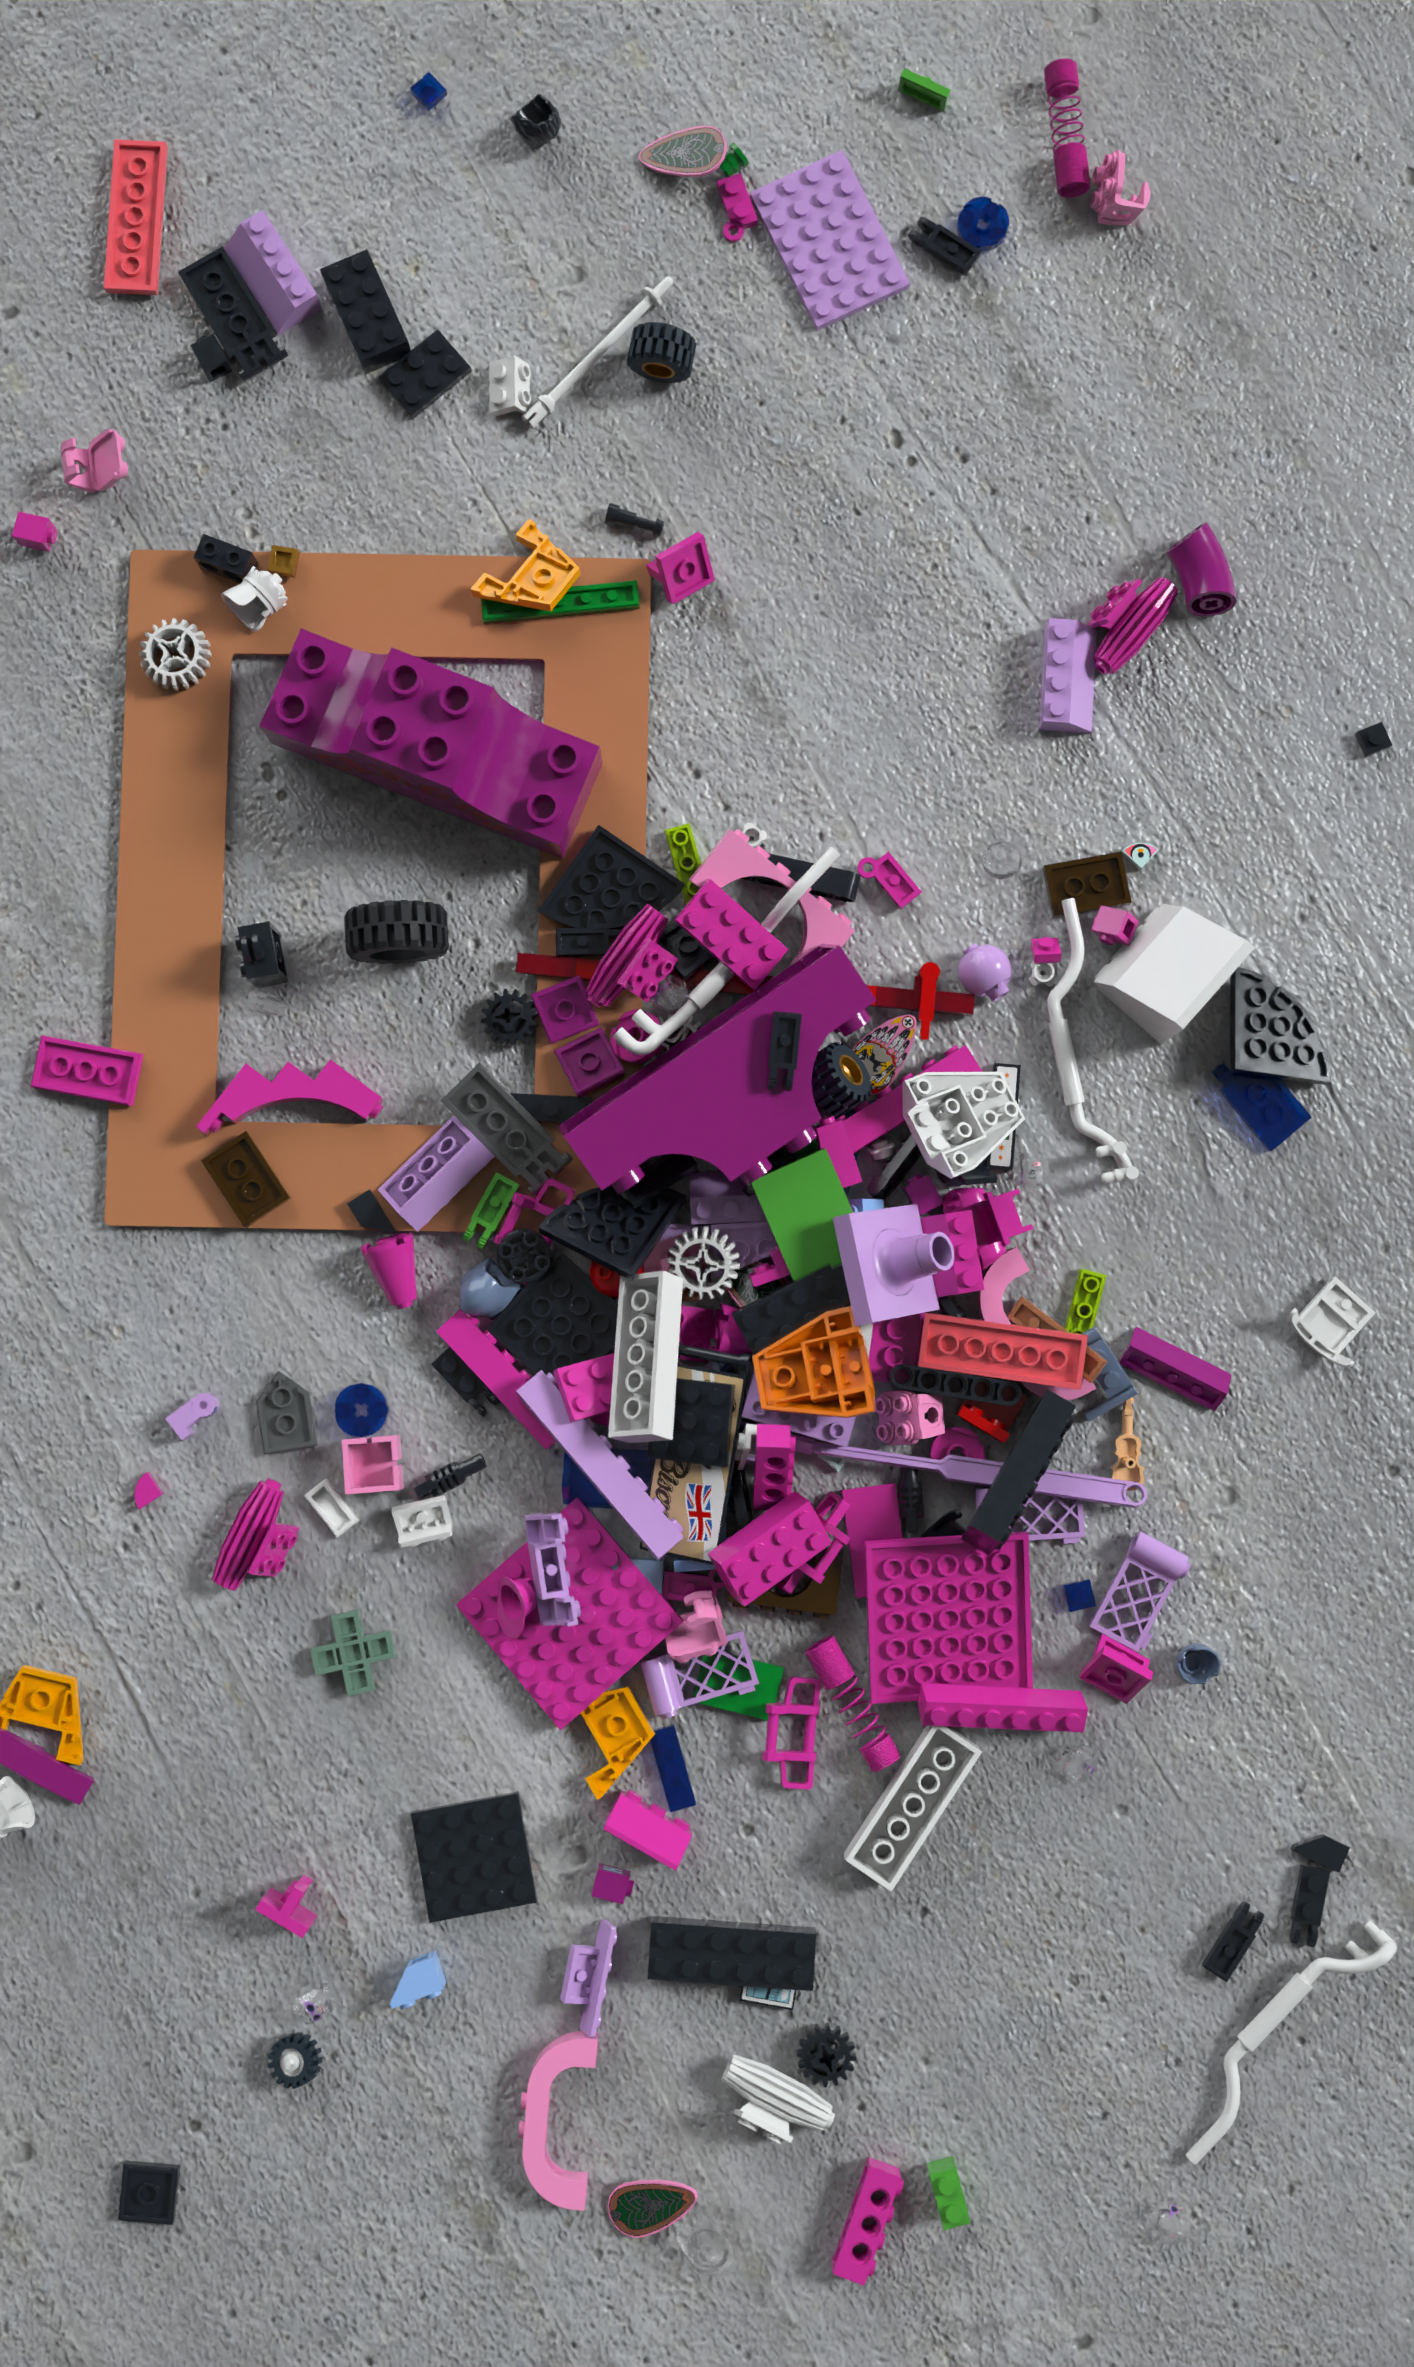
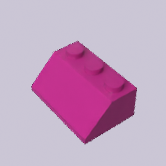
M972 1210L920 1218L923 1234L942 1232L950 1239L954 1249V1262L951 1268L932 1275L937 1297L984 1290Z
M621 1790L605 1818L603 1829L676 1871L692 1837V1830L689 1828L690 1824L679 1817H676L674 1820L665 1815L666 1810L655 1803H652L651 1806L641 1801L643 1797L632 1790H628V1792Z

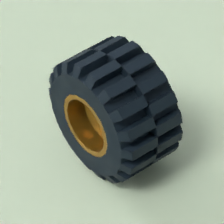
M659 322L639 324L632 331L627 365L633 372L655 382L679 383L686 381L692 371L696 350L695 339L688 332L670 324Z
M839 1042L830 1043L818 1051L813 1066L811 1082L813 1099L826 1112L832 1113L835 1116H842L869 1099L872 1093V1083L867 1068L850 1047L848 1048L845 1044H840Z

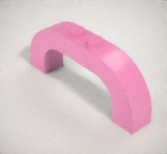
M1017 1247L1005 1252L1000 1258L989 1265L982 1276L984 1290L977 1291V1307L981 1320L1011 1324L1003 1309L1002 1299L1004 1291L1012 1280L1030 1271ZM1083 1377L1081 1390L1016 1381L1026 1391L1041 1398L1048 1389L1066 1400L1079 1398L1096 1389L1094 1383H1089Z
M583 2031L571 2032L549 2043L538 2055L531 2070L527 2093L522 2092L520 2110H525V2121H520L518 2138L523 2139L522 2156L525 2172L534 2189L544 2199L565 2209L585 2211L588 2172L562 2169L549 2156L547 2150L550 2089L554 2078L565 2069L571 2067L595 2068L599 2032H596L595 2037H588Z

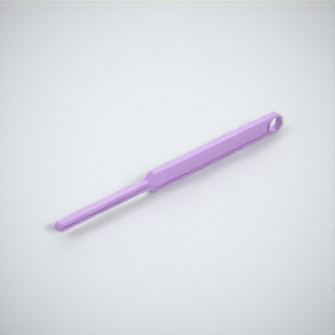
M820 1442L814 1443L812 1447V1452L817 1455L938 1472L947 1481L988 1487L991 1486L1003 1465V1462L948 1455L941 1460ZM1047 1469L1045 1474L1041 1476L1034 1492L1035 1494L1130 1508L1140 1507L1147 1499L1145 1487L1138 1482ZM1128 1488H1137L1142 1494V1500L1138 1503L1131 1502L1126 1496Z

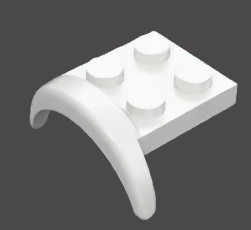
M1335 1276L1326 1283L1299 1315L1298 1310L1294 1308L1288 1317L1289 1323L1297 1335L1318 1354L1337 1365L1351 1367L1354 1361L1340 1353L1375 1312Z

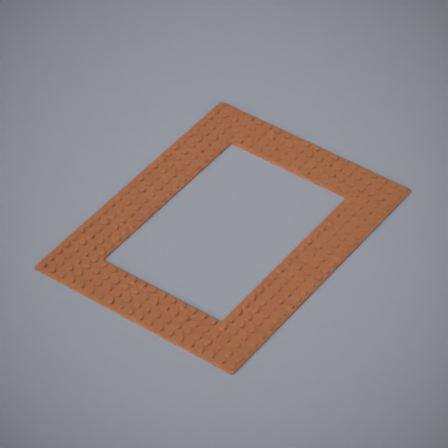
M133 550L130 555L111 1048L144 1054L134 1105L127 1106L109 1102L104 1221L109 1226L245 1228L201 1160L247 1131L291 1197L290 1200L247 1228L380 1231L360 1226L347 1205L348 1202L370 1189L396 1231H416L397 1213L378 1189L443 1125L238 1122L236 1124L224 1121L222 1127L215 1134L211 1132L209 1136L196 1127L217 1100L232 659L235 655L289 656L302 628L352 649L373 654H388L391 647L418 658L543 661L545 663L543 724L600 746L603 764L564 858L561 859L540 850V908L598 825L646 857L651 575L648 574L646 565L651 561L649 559L569 557L580 568V576L571 587L637 580L640 609L484 624L481 598L472 596L471 588L484 572L504 583H508L529 557L300 552L295 578L279 575L283 580L280 584L286 591L285 596L288 597V600L285 602L287 605L271 616L268 615L262 628L257 632H253L235 616L220 595L240 583L200 569L193 558L196 551ZM252 552L258 562L256 569L258 571H268L271 552ZM172 618H176L179 624L183 619L187 620L189 626L195 624L198 627V631H203L205 634L204 640H208L210 643V647L207 650H210L212 653V657L206 659L209 661L210 667L202 668L206 675L204 677L199 674L196 676L199 681L198 684L191 680L188 682L189 689L180 684L178 691L174 690L172 684L167 690L163 688L162 683L156 685L152 681L153 677L148 678L145 674L147 669H143L140 664L144 659H141L139 656V652L145 650L141 647L140 642L148 641L145 632L153 634L152 625L161 628L162 620H166L168 625H170ZM177 637L170 638L166 641H173ZM192 641L187 654L190 660H193L195 646ZM158 649L156 655V663L158 667L162 663L160 661L163 657V652L161 649ZM169 651V653L171 654L172 658H173V655H174V657L179 656V657L182 658V656L179 654V652H178V654H177L176 652L172 653V652ZM179 667L174 672L181 671L185 668ZM539 913L538 955L556 956V929L572 927L559 924ZM609 937V946L613 944L616 938ZM560 956L601 960L603 956ZM537 976V992L566 981L569 978ZM583 980L586 989L591 980ZM625 988L608 1007L602 1004L599 1008L592 1003L600 1025L553 1044L549 1042L540 1017H536V1022L539 1025L536 1027L534 1094L577 1096L554 1051L602 1027L611 1044V1032L613 1028H617L620 1022L618 1019L627 1011L633 1009L643 1010V1000ZM636 1031V1036L633 1038L636 1041H638L641 1037V1033H639V1031ZM616 1054L626 1074L582 1097H592V1102H594L640 1070L641 1063L627 1062ZM539 1122L555 1139L552 1144L562 1154L568 1152L573 1157V1160L557 1175L549 1168L545 1172L552 1179L575 1190L573 1200L576 1199V1195L599 1187L563 1136L559 1125L562 1123ZM494 1157L485 1168L481 1169L419 1231L466 1232L472 1221L470 1218L496 1172L518 1183L520 1187L517 1193L536 1198L537 1195H533L528 1190L530 1184L520 1174L515 1177ZM549 1186L541 1201L554 1208L560 1205L563 1207L567 1199V1193L554 1186ZM513 1201L510 1203L496 1231L492 1233L500 1232L506 1220V1217L512 1207ZM523 1207L513 1230L528 1228L539 1233V1226L547 1216L533 1209ZM478 1224L475 1232L484 1233L486 1227Z

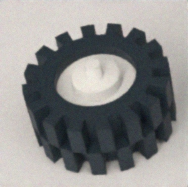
M303 2032L292 2033L277 2041V2044L271 2048L273 2052L269 2053L268 2059H272V2062L268 2063V2069L274 2068V2072L270 2073L272 2078L278 2076L276 2081L278 2085L284 2083V2088L288 2089L292 2086V2089H295L313 2080L317 2076L316 2073L320 2072L321 2067L318 2064L323 2062V2057H318V2054L322 2050L321 2047L315 2049L314 2046L318 2042L315 2039L310 2041L311 2035L306 2034L303 2036Z

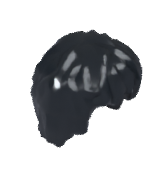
M540 93L510 117L516 132L525 143L534 148H541L552 139H555L561 126V118L557 108Z

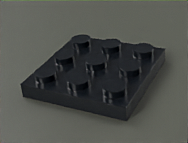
M677 1378L673 1440L648 1442L647 1458L728 1467L735 1384Z

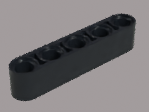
M770 854L768 858L775 866L778 862L785 866L791 872L788 876L795 882L814 864ZM829 867L810 887L809 893L843 902H855L861 876L852 871ZM764 876L739 878L787 889L779 882Z
M896 1364L887 1373L889 1384L899 1389L1004 1406L1015 1405L1021 1398L1019 1386L1010 1381L906 1364ZM900 1368L907 1373V1379L902 1384H898L894 1379L895 1372ZM925 1373H929L933 1377V1385L929 1388H924L921 1384V1377ZM953 1377L957 1378L960 1382L958 1391L954 1393L948 1389L947 1385L948 1381ZM981 1381L986 1386V1393L978 1397L974 1392V1387ZM1005 1386H1009L1013 1391L1012 1398L1008 1401H1004L1001 1397V1390Z

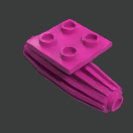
M1158 577L1138 596L1135 590L1142 581L1139 578L1131 582L1125 581L1120 586L1115 585L1106 594V602L1103 605L1097 606L1089 616L1091 620L1087 626L1092 628L1099 626L1109 629L1093 657L1094 667L1100 673L1106 675L1107 673L1114 674L1138 653L1160 626L1179 594L1177 587L1170 580Z
M647 904L622 929L593 974L586 989V992L589 994L587 1000L599 1008L602 1004L608 1007L626 988L648 1003L678 961V958L658 945V941L669 921L667 917Z
M267 1478L266 1481L260 1480L239 1509L218 1555L211 1579L216 1584L236 1591L248 1573L276 1577L284 1568L285 1557L289 1549L295 1545L300 1528L296 1525L275 1523L284 1495V1491L280 1489L281 1483Z

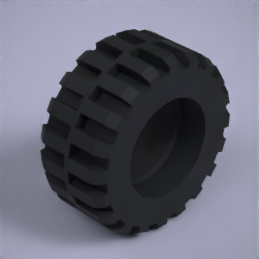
M420 900L377 901L369 904H360L358 907L354 906L348 909L344 916L346 953L352 960L371 964L423 962L442 957L449 949L447 912L440 904H434L429 901L422 902Z

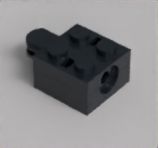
M267 921L237 927L239 935L235 936L237 950L242 951L243 961L240 962V970L243 978L246 977L248 982L252 983L256 988L288 983L280 933L273 924Z

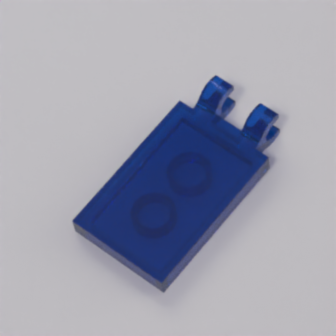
M1225 1064L1218 1065L1211 1071L1214 1077L1224 1085L1218 1091L1268 1151H1273L1312 1118L1280 1078L1238 1072L1231 1073Z

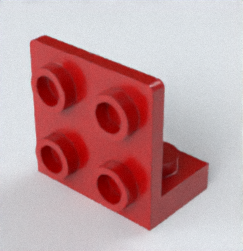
M980 1376V1377H986V1378H992V1379L1001 1380V1379H999V1378H994V1377ZM981 1381L974 1387V1392L978 1397L986 1393V1386ZM1005 1386L1001 1390L1002 1399L1008 1401L1012 1398V1389L1009 1386ZM1021 1392L1020 1400L1012 1406L963 1399L955 1415L997 1441L1005 1443L1010 1435L1008 1430L1028 1397Z

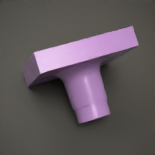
M917 1204L849 1213L833 1217L855 1326L939 1310L932 1275L951 1268L954 1262V1249L950 1239L942 1232L923 1234Z

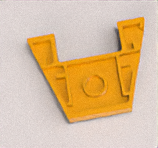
M528 519L516 533V540L533 549L534 552L508 583H504L484 572L471 588L472 596L552 611L578 579L580 568L560 548L557 549L549 541V537L546 534L543 535L536 528V524L531 519Z
M28 1665L22 1666L0 1702V1728L8 1730L10 1719L61 1731L62 1737L56 1760L80 1766L83 1763L84 1756L77 1677Z
M628 1686L605 1691L580 1713L608 1761V1765L585 1778L597 1800L603 1797L655 1735Z

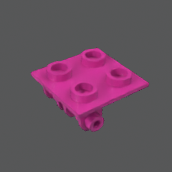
M681 1305L679 1341L682 1342V1345L709 1349L714 1310ZM680 1355L679 1358L681 1360L708 1363V1360L687 1357Z

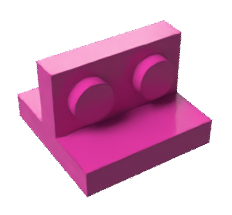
M699 532L655 556L656 559L646 565L648 574L663 584L666 599L672 605L715 581L705 538Z
M1102 1634L1097 1640L1091 1660L1082 1668L1079 1678L1127 1704L1151 1681L1153 1671L1148 1669L1150 1663L1148 1658Z
M303 1875L299 1881L293 1880L284 1894L271 1887L260 1900L255 1910L303 1938L318 1916L299 1904L313 1880Z

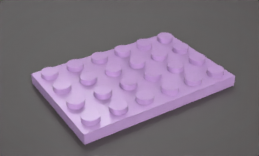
M843 150L750 192V199L816 331L909 289L910 283Z

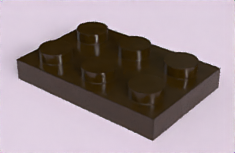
M1122 851L1054 863L1042 867L1052 919L1065 917L1062 900L1075 898L1078 914L1098 911L1101 905L1114 908L1132 903Z
M247 1131L201 1160L245 1228L291 1199Z

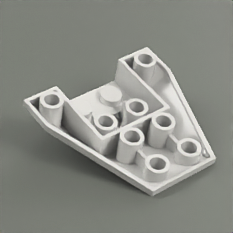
M925 1072L903 1081V1117L926 1163L951 1179L975 1169L1025 1120L1001 1072Z

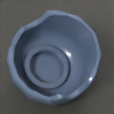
M1189 1644L1177 1655L1176 1670L1179 1676L1190 1684H1207L1210 1678L1218 1676L1220 1673L1221 1661L1217 1653L1204 1644Z

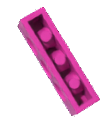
M757 1424L753 1510L767 1511L792 1493L796 1437L790 1436V1425Z
M871 2157L867 2158L831 2262L834 2275L863 2286L867 2277H872L876 2266V2260H874L876 2250L882 2249L885 2240V2233H883L885 2224H890L894 2214V2206H892L895 2196H900L904 2180L901 2179L898 2167ZM881 2190L885 2195L881 2199H874L871 2197L872 2193ZM867 2217H872L876 2220L871 2226L863 2225L862 2221ZM858 2244L866 2246V2249L861 2253L853 2251V2248Z

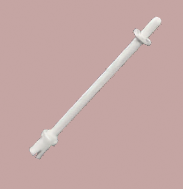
M665 277L653 290L645 287L643 292L646 297L548 395H540L537 398V402L522 415V419L526 424L529 421L530 424L528 426L531 429H534L547 414H552L555 411V402L652 305L658 308L662 305L660 297L672 286V278Z

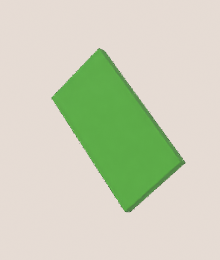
M825 1147L774 1169L751 1183L793 1281L828 1263L832 1268L842 1262L833 1217L853 1213V1210Z

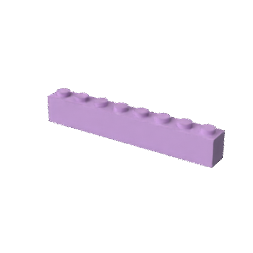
M541 1370L516 1391L517 1396L658 1561L684 1538L681 1534L684 1531L674 1518L669 1520L663 1513L666 1510L663 1504L656 1497L653 1499L649 1497L645 1492L648 1489L646 1484L638 1476L636 1478L631 1476L627 1471L630 1468L628 1463L622 1456L619 1455L617 1458L609 1450L612 1448L611 1443L604 1435L597 1436L592 1430L595 1425L589 1418L570 1423L560 1391L557 1389L556 1379L550 1372L545 1375Z

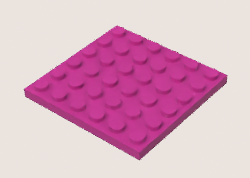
M579 1497L574 1499L560 1512L568 1525V1534H565V1542H561V1544L563 1543L566 1549L564 1564L565 1570L568 1571L570 1576L569 1595L573 1596L574 1600H578L581 1616L577 1617L578 1625L542 1626L540 1625L536 1604L535 1609L525 1617L524 1628L518 1638L512 1639L507 1637L502 1631L497 1617L498 1582L501 1577L505 1576L512 1580L525 1578L533 1580L528 1542L521 1546L456 1604L560 1731L684 1622L681 1616L630 1560L629 1555ZM620 1559L617 1570L615 1571L611 1566L616 1565L618 1560Z
M1026 1531L1012 1532L1000 1551L994 1549L990 1556L962 1540V1535L864 1541L871 1704L918 1701L921 1683L1033 1688L1029 1534Z

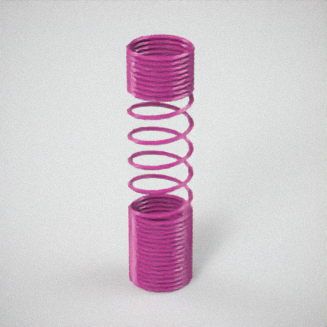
M1068 58L1050 62L1044 69V77L1048 94L1047 101L1051 105L1048 113L1053 118L1050 122V127L1054 131L1051 139L1055 143L1053 158L1057 193L1065 198H1073L1085 194L1091 185L1087 148L1082 144L1085 136L1074 134L1084 127L1082 122L1073 121L1078 119L1083 113L1080 109L1072 108L1081 101L1080 97L1072 95L1080 88L1078 67L1074 60ZM1050 96L1060 98L1053 104L1049 100ZM1064 99H1078V102L1071 106H1055L1056 103ZM1052 107L1066 109L1055 116L1051 114ZM1065 112H1080L1077 117L1071 119L1056 118ZM1053 120L1067 122L1056 129L1052 125ZM1069 124H1081V128L1075 131H1057ZM1055 133L1072 134L1063 137L1058 142L1054 140ZM1080 136L1083 138L1080 142L1059 144L1070 137Z
M835 1636L826 1637L809 1647L804 1654L809 1659L825 1690H831L850 1678H855L849 1687L833 1697L831 1701L848 1693L862 1690V1693L852 1703L839 1710L838 1713L840 1714L859 1704L869 1703V1706L861 1714L847 1722L845 1726L871 1715L877 1716L870 1725L853 1735L852 1738L854 1739L876 1728H884L875 1739L859 1749L871 1772H878L896 1762L901 1757V1753L898 1751L897 1746H895L896 1744H894L890 1734H884L886 1726H873L878 1720L879 1714H865L872 1705L871 1701L857 1702L863 1696L865 1689L855 1688L849 1690L857 1682L858 1676H854V1669H852L849 1664L850 1662H848L843 1650L838 1645L839 1643L834 1638Z

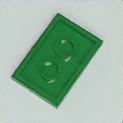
M719 1652L712 1656L703 1655L702 1662L712 1666ZM728 1653V1654H730V1655H732V1656H734V1657H736V1658H738V1656H739V1655H735V1654ZM721 1654L715 1669L729 1675L735 1661ZM742 1656L741 1661L747 1663L746 1658ZM752 1659L759 1684L754 1685L755 1691L739 1695L737 1690L698 1703L768 1720L766 1704L776 1703L784 1667ZM738 1663L732 1678L740 1682L752 1679L749 1669ZM701 1665L697 1681L703 1683L709 1669ZM712 1671L706 1686L714 1690L721 1689L726 1678ZM729 1681L726 1687L734 1685L735 1683ZM696 1685L693 1697L697 1695L700 1686ZM703 1689L700 1695L708 1693L709 1691Z

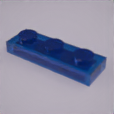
M675 1724L654 1729L655 1735L650 1741L670 1813L695 1806L697 1803Z

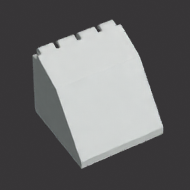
M1162 904L1159 908L1156 907L1144 920L1145 924L1140 925L1135 930L1130 945L1123 944L1109 960L1110 964H1105L1094 977V983L1098 986V990L1161 1045L1187 1026L1255 948L1244 938L1183 906Z

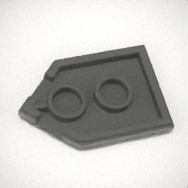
M278 1370L270 1384L256 1401L264 1455L318 1446L310 1392Z

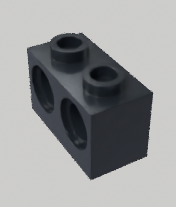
M206 534L202 535L193 557L200 569L240 584L252 566L256 569L258 565L251 551Z

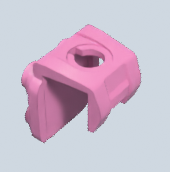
M1119 150L1106 154L1100 167L1096 166L1092 173L1091 180L1097 186V191L1092 193L1090 207L1094 208V211L1098 213L1097 220L1100 224L1130 225L1147 207L1151 193L1148 182H1144L1141 185L1138 197L1132 195L1129 200L1121 198L1124 185L1125 153ZM1119 211H1129V213L1126 214V215H1121V214H1118L1117 212H1119Z
M105 429L91 441L88 449L76 448L75 438L64 441L60 446L64 483L91 493L103 492L108 488H112L118 480L125 478L128 473V465L121 458V453L125 448L124 438L115 430ZM74 461L78 462L79 464H81L82 467L86 468V471L83 472L82 475H79V465H74Z
M912 1390L884 1392L875 1400V1410L879 1415L877 1436L886 1445L916 1444L919 1439L945 1433L942 1395L915 1394ZM928 1411V1419H925L924 1413Z
M697 1591L684 1597L685 1606L694 1605L695 1611L681 1614L680 1616L684 1622L665 1638L668 1654L673 1660L684 1663L693 1657L701 1655L712 1656L718 1651L719 1646L727 1644V1637L721 1620V1608L712 1591Z

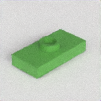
M905 68L900 75L899 92L940 111H945L949 101L950 89L935 83L927 76L922 77Z

